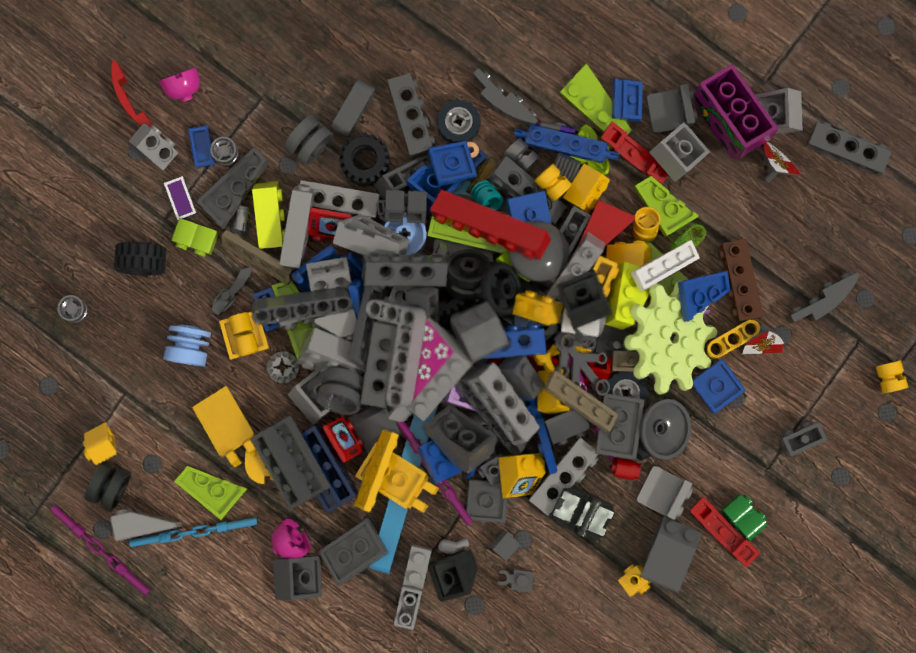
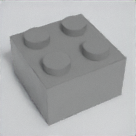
M683 122L649 153L673 181L676 182L709 154L710 151L688 125Z

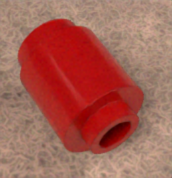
M616 458L615 461L612 460L610 472L613 473V477L631 481L633 479L638 480L641 464L636 463L634 460Z

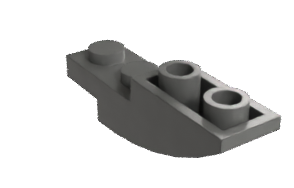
M478 68L473 72L472 78L483 89L480 93V98L488 106L516 123L529 127L537 125L538 116L532 109L528 110L523 105L524 101L518 94L514 95L510 92L505 97L504 90L499 85L495 86L491 82L492 78L485 70L482 72Z
M848 272L840 276L841 281L835 284L833 281L822 285L823 290L818 292L821 300L818 296L808 301L809 306L802 308L800 305L790 310L791 315L787 316L789 323H794L806 316L813 322L829 313L852 290L859 278L858 272L855 274Z

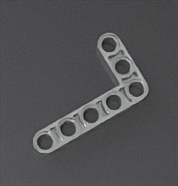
M371 300L366 305V312L369 317L398 325L386 396L387 403L392 408L407 407L412 403L426 324V313L419 307L390 300Z

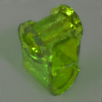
M701 224L690 226L674 241L669 249L672 250L692 240L696 249L705 238L706 229ZM699 230L698 235H699L700 237L697 236V237L694 238V237L692 236V235H693V231Z

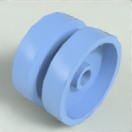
M407 212L403 213V223L386 222L384 225L400 235L404 233L409 235L407 238L410 241L405 255L421 253L424 249L427 239L425 225L423 223H407Z

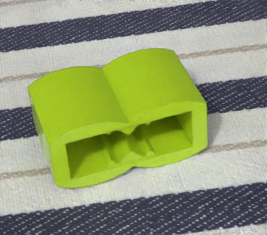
M179 218L171 241L176 243L175 247L187 250V247L195 249V254L205 257L206 254H212L219 232Z

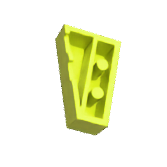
M279 181L255 183L252 193L259 249L283 247L285 229H283L282 221H285L284 209H281L283 194L282 189L279 188Z
M627 262L617 266L619 268L615 280L612 279L608 299L612 314L606 316L605 325L621 330L632 326L636 321L631 316V307L635 304L644 306L650 294V287L639 291L631 272L640 267Z

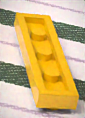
M382 429L354 503L355 507L367 512L371 511L376 501L377 492L383 483V476L390 464V457L397 445L399 435Z

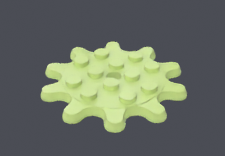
M679 281L675 283L674 290L670 295L666 294L662 285L655 283L650 287V305L646 308L640 304H635L631 307V316L637 321L638 330L635 334L628 335L624 340L626 349L636 350L640 356L639 362L633 370L634 376L637 379H643L648 374H653L655 377L654 389L657 394L666 393L673 379L677 381L681 390L691 389L693 386V369L698 367L701 370H705L711 366V359L705 354L704 348L708 340L716 337L717 329L712 325L704 324L703 314L706 309L693 316L694 319L690 322L683 321L678 287ZM672 333L676 334L673 342L670 340Z

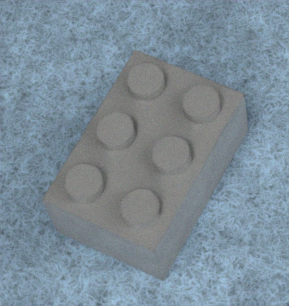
M314 328L303 342L297 363L301 364L303 368L316 370L322 375L329 368L348 369L359 375H362L366 369L348 361L352 342Z

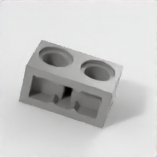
M143 123L129 142L156 166L164 170L179 152L173 148L175 144L167 137L163 139L160 136L162 132L154 125L149 127Z
M346 257L306 264L311 291L338 287L349 289L348 286L351 284Z

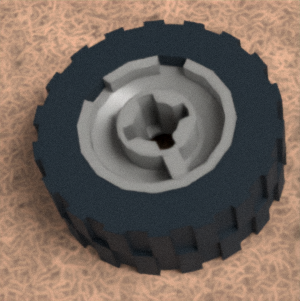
M455 99L454 101H449L446 105L442 106L441 111L438 113L437 128L439 134L450 144L462 141L471 142L477 136L480 129V114L477 112V108L472 103L466 102V100ZM457 119L462 120L461 126L455 123Z
M622 371L609 378L610 390L607 394L623 396L622 391L628 390V397L643 399L644 406L648 400L647 384L644 383V379H637L634 373Z

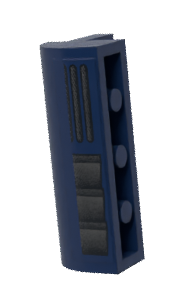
M318 424L301 435L331 486L316 495L328 514L355 498L359 492Z

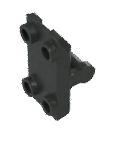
M563 488L551 513V517L557 525L569 529L582 537L596 540L604 536L607 530L606 527L614 515V509L611 503L581 490Z

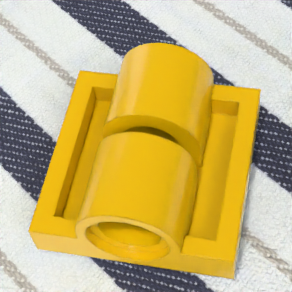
M252 312L236 314L228 319L219 321L230 360L269 349L263 325L256 324L253 321Z

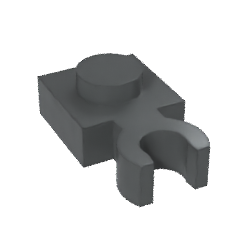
M514 569L512 575L506 570H499V573L506 575L505 581H497L499 585L503 586L511 583V590L531 593L534 572Z

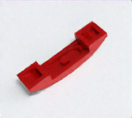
M112 61V82L120 103L139 126L145 123L151 127L152 124L144 111L137 115L121 86L128 82L117 61Z
M611 121L600 137L602 141L606 142L614 152H619V156L648 177L652 176L660 184H663L668 176L667 172L645 148Z
M702 496L689 512L725 549L747 568L760 552Z

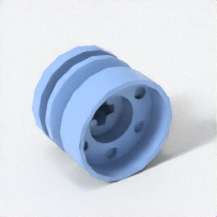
M169 325L168 331L177 333V336L167 335V339L176 343L175 346H165L163 360L205 367L207 353L200 351L199 347L209 346V342L201 341V337L210 338L211 333L195 326Z

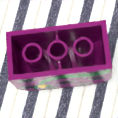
M733 64L701 82L694 94V102L701 117L725 151L734 159H740L771 140L779 129Z

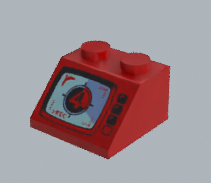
M311 208L308 235L313 237V241L324 242L325 239L331 240L333 244L339 221L351 218L352 216L351 214Z
M341 417L322 428L342 464L364 452L362 450L364 444L359 436L355 438L352 433L354 427L349 419L345 420L344 417Z

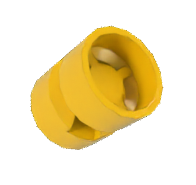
M551 164L534 180L540 189H546L545 194L552 202L557 200L572 185L565 176H560L561 171L554 164Z
M643 207L636 212L632 235L637 241L649 243L656 238L661 221L658 211L654 208Z
M901 360L875 367L878 378L882 379L880 386L883 394L909 388L906 377L902 376L904 369Z

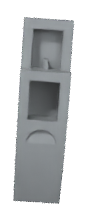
M414 544L411 546L394 626L414 630L431 548Z

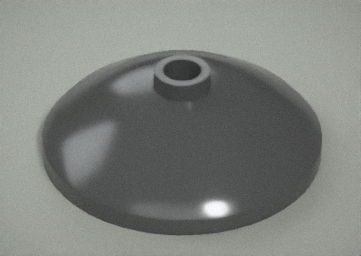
M541 221L529 222L528 224L546 230L551 242L540 261L534 258L529 260L516 251L514 253L508 251L510 262L514 269L526 279L537 282L551 280L558 276L567 265L569 258L567 240L559 229L549 223Z
M661 399L651 404L645 411L640 425V437L645 450L655 458L666 460L678 456L685 449L691 434V421L685 407L672 399Z

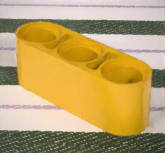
M754 320L743 322L706 344L705 354L711 359L727 354L759 334L760 325ZM747 324L752 325L754 328L752 335L747 334L745 331ZM730 334L735 335L737 338L735 345L728 342ZM712 344L719 346L720 352L718 355L711 352Z

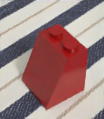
M598 200L576 249L588 232L603 241L606 247L631 225L635 216Z

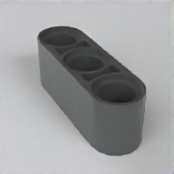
M358 79L336 115L331 129L349 138L372 100L376 88Z

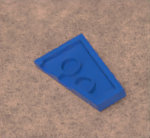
M728 271L716 272L678 282L684 322H690L694 319L693 316L703 312L706 309L705 307L715 303L730 291Z

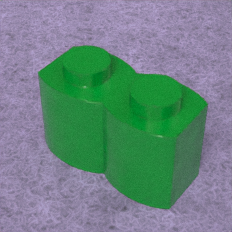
M737 494L721 509V512L745 539L751 541L768 525L765 522L767 518L760 510H754L751 506L753 502L747 495Z

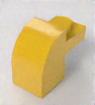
M245 451V469L248 476L260 484H266L267 476H270L269 480H273L259 454L257 453L252 457Z

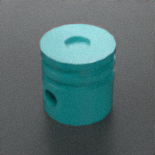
M480 181L472 188L471 197L477 204L495 211L501 208L503 197L490 184V181Z

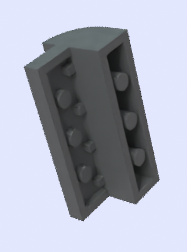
M291 415L250 438L290 510L331 487Z

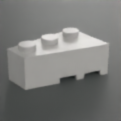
M360 214L339 221L333 244L363 255H369L370 253H380L381 255L399 253L405 255L410 239Z

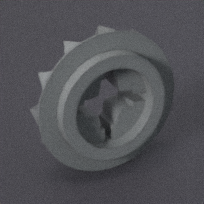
M281 351L274 353L267 363L268 375L278 383L292 381L299 371L296 357L289 352ZM282 359L285 365L291 366V368L285 369L284 376H282L281 370L274 368L281 364Z

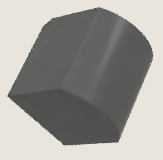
M503 529L489 547L507 561L520 545L517 540Z

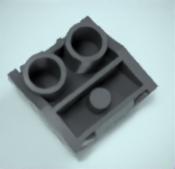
M370 406L348 418L357 436L363 442L367 454L370 453L375 443L378 442L382 429L399 436L403 435L396 422L387 418L383 407Z

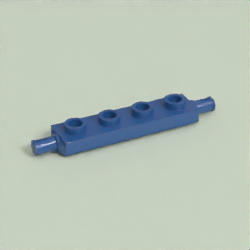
M531 125L527 131L516 128L514 132L515 137L524 138L525 143L530 147L555 153L560 152L568 156L603 164L606 158L618 161L620 154L619 152L609 151L606 142Z

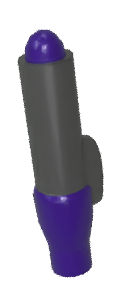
M537 123L539 127L572 135L575 134V129L566 126L564 123Z

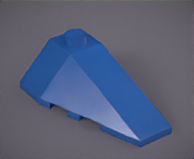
M480 149L478 155L472 158L475 170L487 158V155ZM430 164L420 167L407 179L406 183L411 191L427 192L426 211L432 215L430 209L440 191L444 190L455 194L465 181L438 186L432 165Z

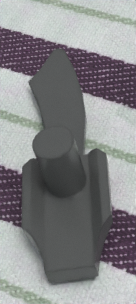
M253 267L241 269L229 290L222 289L215 297L211 308L214 313L219 316L227 311L236 301L235 294L246 283Z

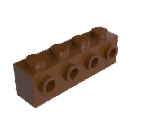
M747 239L722 243L720 249H718V256L720 261L723 260L724 268H722V271H728L730 291L727 293L729 300H732V318L736 319V323L764 317Z

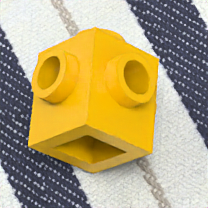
M641 564L629 566L624 570L625 575L618 580L630 597L638 592L643 594L650 588L649 583L651 582L640 577L643 569Z

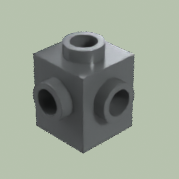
M495 451L476 468L482 478L486 476L491 486L501 480L498 458L502 457V455H496Z

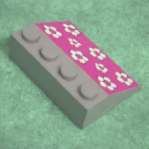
M428 318L425 324L413 401L407 406L411 412L423 421L426 420L473 364L459 341L431 318Z

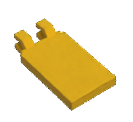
M227 386L192 407L219 456H226L231 465L237 467L241 464L234 450L244 445L252 457L258 453L250 440L256 434Z
M377 442L355 475L361 481L365 477ZM392 452L390 464L386 468L383 483L378 491L405 509H411L413 506L425 513L429 505L417 499L422 489L436 495L439 488L428 481L430 477H428L426 472Z

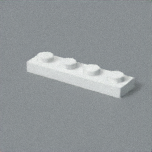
M692 240L631 272L639 291H642L700 257Z

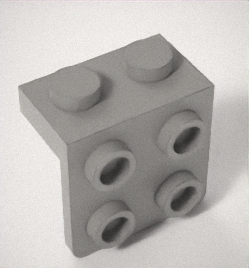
M654 466L651 468L637 496V501L675 520L683 512L684 507L682 504L684 500H688L693 492L691 488L692 483Z

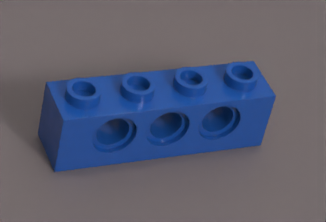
M539 323L527 324V327L520 328L519 325H508L507 329L503 330L510 341L509 345L484 358L546 354L544 326H540ZM521 335H527L530 341L523 344L518 338Z

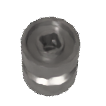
M219 137L212 142L210 152L215 161L223 167L235 165L239 159V150L234 141L228 137Z
M521 138L517 139L502 155L503 158L505 156L510 158L525 172L532 168L540 158L533 150L527 149L528 145Z
M65 296L58 303L59 315L69 322L81 323L89 315L90 308L88 303L77 296Z

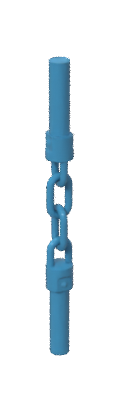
M257 517L231 522H217L216 526L213 527L208 525L195 526L190 531L185 532L181 530L166 531L158 535L130 539L129 543L130 547L158 542H173L180 540L183 536L201 537L210 534L211 531L217 530L218 533H222L232 529L258 525ZM205 528L206 533L196 534L197 531L195 529ZM177 533L178 538H172L171 534Z

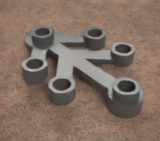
M560 332L555 340L556 347L560 350L559 365L556 366L555 370L561 374L560 370L563 367L564 372L562 375L566 377L569 374L567 366L569 354L572 357L570 381L581 388L579 382L581 369L591 382L592 391L596 395H606L610 390L609 382L605 379H599L586 362L605 364L607 355L604 352H596L595 354L579 353L574 346L593 349L596 346V341L594 340L593 343H590V346L584 342L579 344L570 333Z

